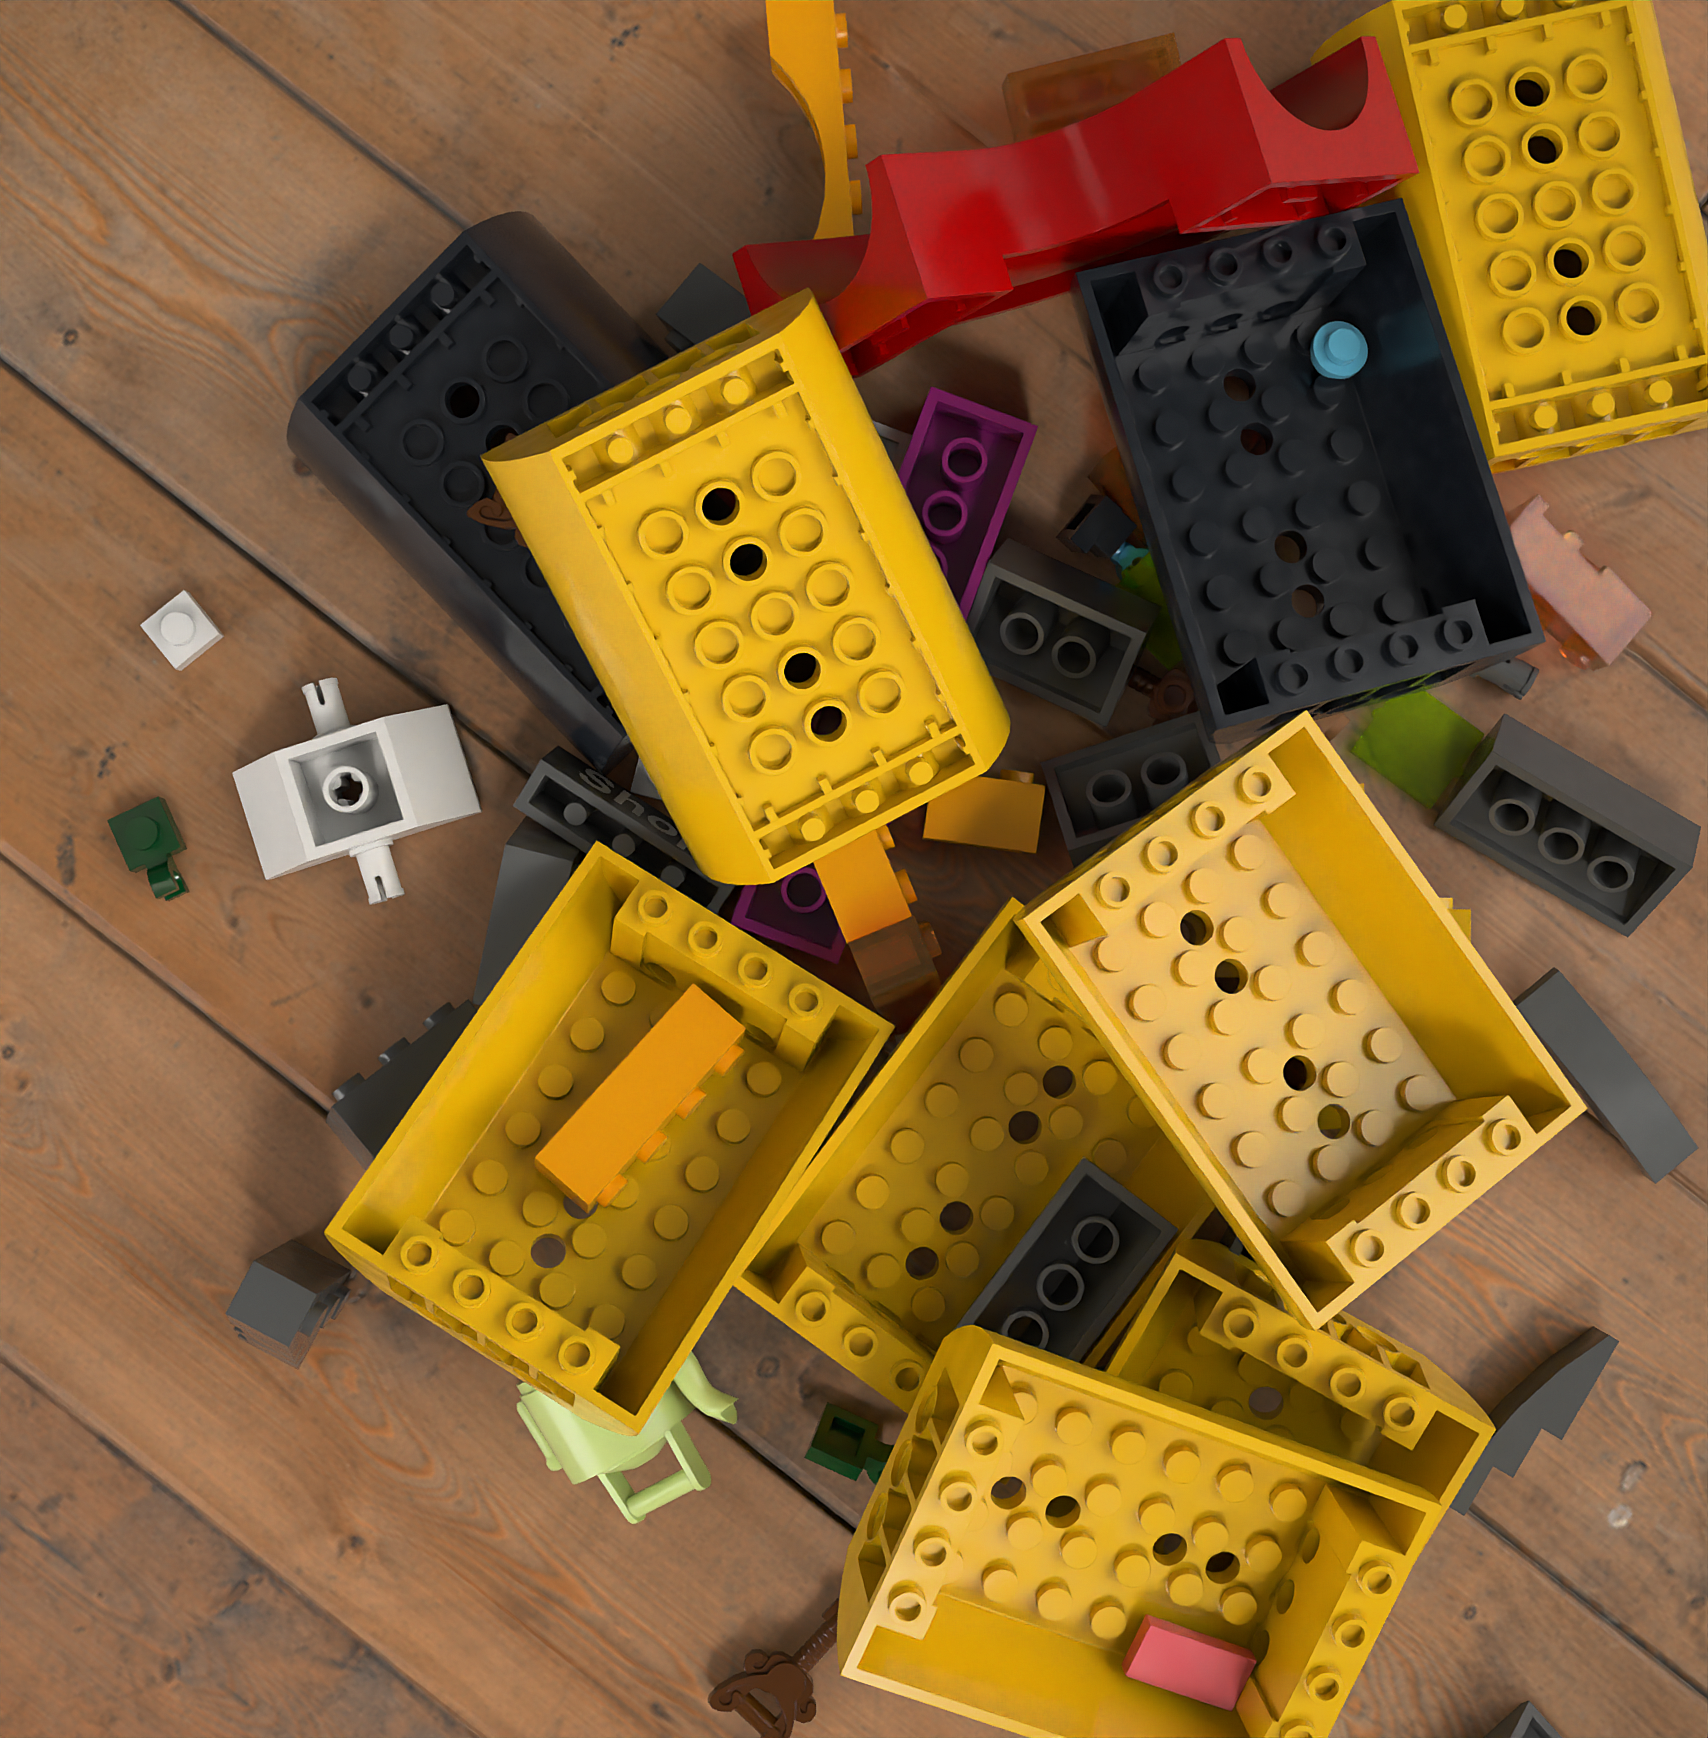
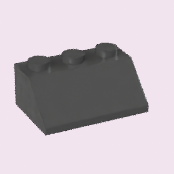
M1007 538L988 562L966 623L990 675L1103 727H1107L1144 652L1162 607Z
M1199 711L1040 762L1074 868L1208 769L1221 762L1216 745L1208 741Z

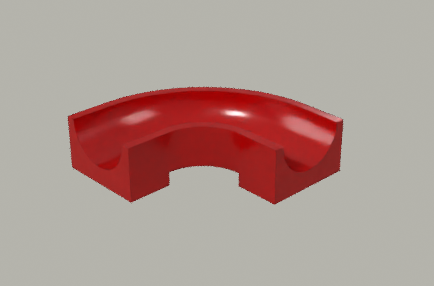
M1375 36L1359 37L1271 90L1265 87L1256 73L1241 38H1224L1122 102L1059 130L1024 141L985 149L879 155L865 165L872 199L870 234L747 244L732 253V257L751 316L806 288L812 291L853 379L862 377L947 327L998 315L1070 293V283L1076 272L1202 244L1233 229L1286 225L1347 211L1420 172Z

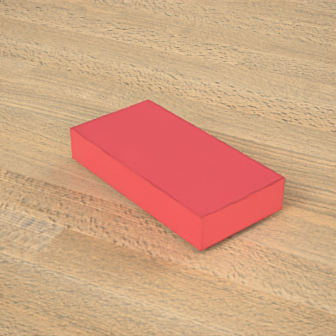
M1146 1614L1121 1665L1127 1677L1232 1712L1257 1660L1252 1650Z

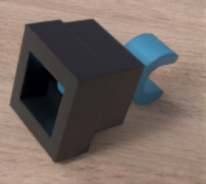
M1091 494L1056 536L1071 552L1087 554L1090 551L1096 557L1110 558L1111 562L1116 565L1117 577L1127 586L1139 587L1141 585V582L1131 574L1130 570L1131 563L1135 558H1141L1147 565H1154L1148 549L1135 548L1130 543L1125 542L1137 525L1107 495Z

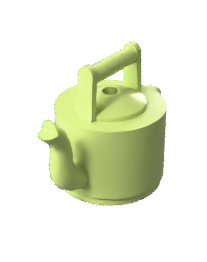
M692 1351L637 1436L621 1435L592 1424L524 1381L520 1380L516 1384L521 1393L519 1396L521 1401L516 1404L517 1411L544 1454L547 1467L551 1471H558L563 1468L572 1484L581 1483L597 1475L624 1517L632 1524L641 1522L645 1519L647 1513L694 1489L702 1491L711 1485V1475L681 1420L688 1416L695 1408H698L704 1414L731 1424L737 1422V1411L733 1403L739 1398L714 1388L706 1378L698 1359ZM668 1441L683 1469L635 1493L621 1471L635 1469L648 1462L661 1451Z

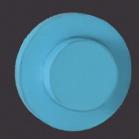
M1342 321L1327 323L1312 338L1310 346L1311 361L1315 369L1325 377L1335 379L1349 378L1356 374L1366 362L1368 355L1366 340L1362 333L1349 323Z

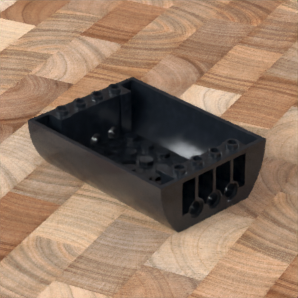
M1402 198L1084 270L1074 274L1069 288L1072 303L1204 729L1210 743L1229 744L1263 735L1305 710L1308 711L1313 720H1318L1440 687L1497 665L1546 642ZM1334 321L1346 322L1356 327L1364 336L1368 348V355L1364 366L1356 374L1345 379L1323 376L1315 369L1311 361L1310 346L1313 336L1322 326ZM1235 376L1242 379L1249 389L1248 400L1236 401L1230 398L1224 390V378ZM1251 429L1262 435L1266 443L1264 454L1254 455L1244 449L1240 439L1242 430ZM1276 537H1289L1297 544L1300 552L1297 563H1288L1278 557L1274 547ZM1295 590H1303L1313 596L1317 606L1314 617H1303L1294 610L1291 598Z
M522 211L507 212L484 220L464 230L297 399L287 427V444L300 461L602 776H607L634 749L628 734L529 548L519 545L515 539L516 529H502L484 525L468 517L467 511L476 502L485 498L491 499L497 488L480 455L491 450V440L497 431L503 428H513L517 431L518 435H521L580 405L586 399L593 398L670 357L533 215ZM469 385L475 387L480 399L477 410L469 417L458 418L451 410L450 401L452 394L461 386ZM727 488L711 490L705 496L702 503L704 516L716 521L730 516L736 503L733 491ZM744 544L736 548L730 558L732 572L743 576L756 572L763 560L761 548L755 544Z

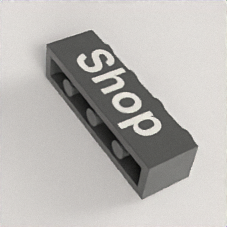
M559 745L540 760L513 804L515 808L587 854L594 843L598 841L718 915L736 887L733 884L712 880L700 871L671 818L605 775L602 776L596 769Z

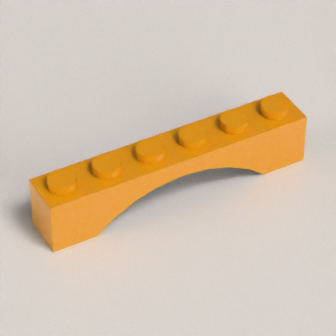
M765 0L772 74L791 93L807 117L820 148L825 174V197L819 225L813 239L854 236L852 215L863 214L860 180H849L847 161L848 159H858L856 126L855 124L844 125L843 104L853 103L851 69H840L838 57L839 48H848L846 13H835L834 0Z

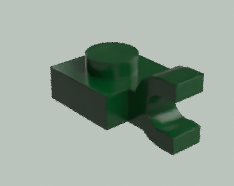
M158 796L107 820L129 871L137 873L147 868L148 881L156 899L164 897L166 901H171L189 892L172 857L187 848L164 798Z
M827 1402L820 1415L804 1458L854 1481H857L864 1469L867 1471L869 1479L877 1485L894 1445H888L874 1439L879 1425Z

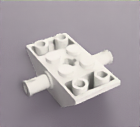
M337 678L319 680L318 686L310 683L302 687L318 735L313 737L312 740L272 752L232 772L266 880L350 855V857L357 858L369 896L368 901L372 905L387 901V898H396L405 894L389 846L394 844L393 840L481 813L482 809L448 704L385 716L359 725H350L338 688ZM350 778H353L355 782L362 783L363 792L359 795V801L356 803L342 797V792L350 788Z

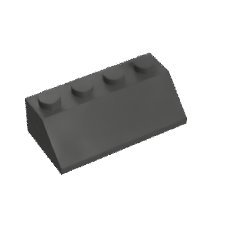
M1505 713L1474 751L1434 822V826L1626 937H1629L1693 868L1701 826Z
M1083 1156L952 1331L962 1326L975 1325L1079 1363L1179 1229Z

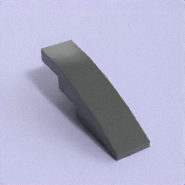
M1553 967L1512 1001L1571 1086L1579 1091L1603 1127L1618 1138L1645 1177L1656 1184L1699 1148L1635 1061L1558 969Z
M1593 1326L1546 1359L1507 1394L1488 1415L1496 1431L1449 1507L1465 1516L1493 1467L1513 1478L1541 1429L1562 1440L1619 1340Z

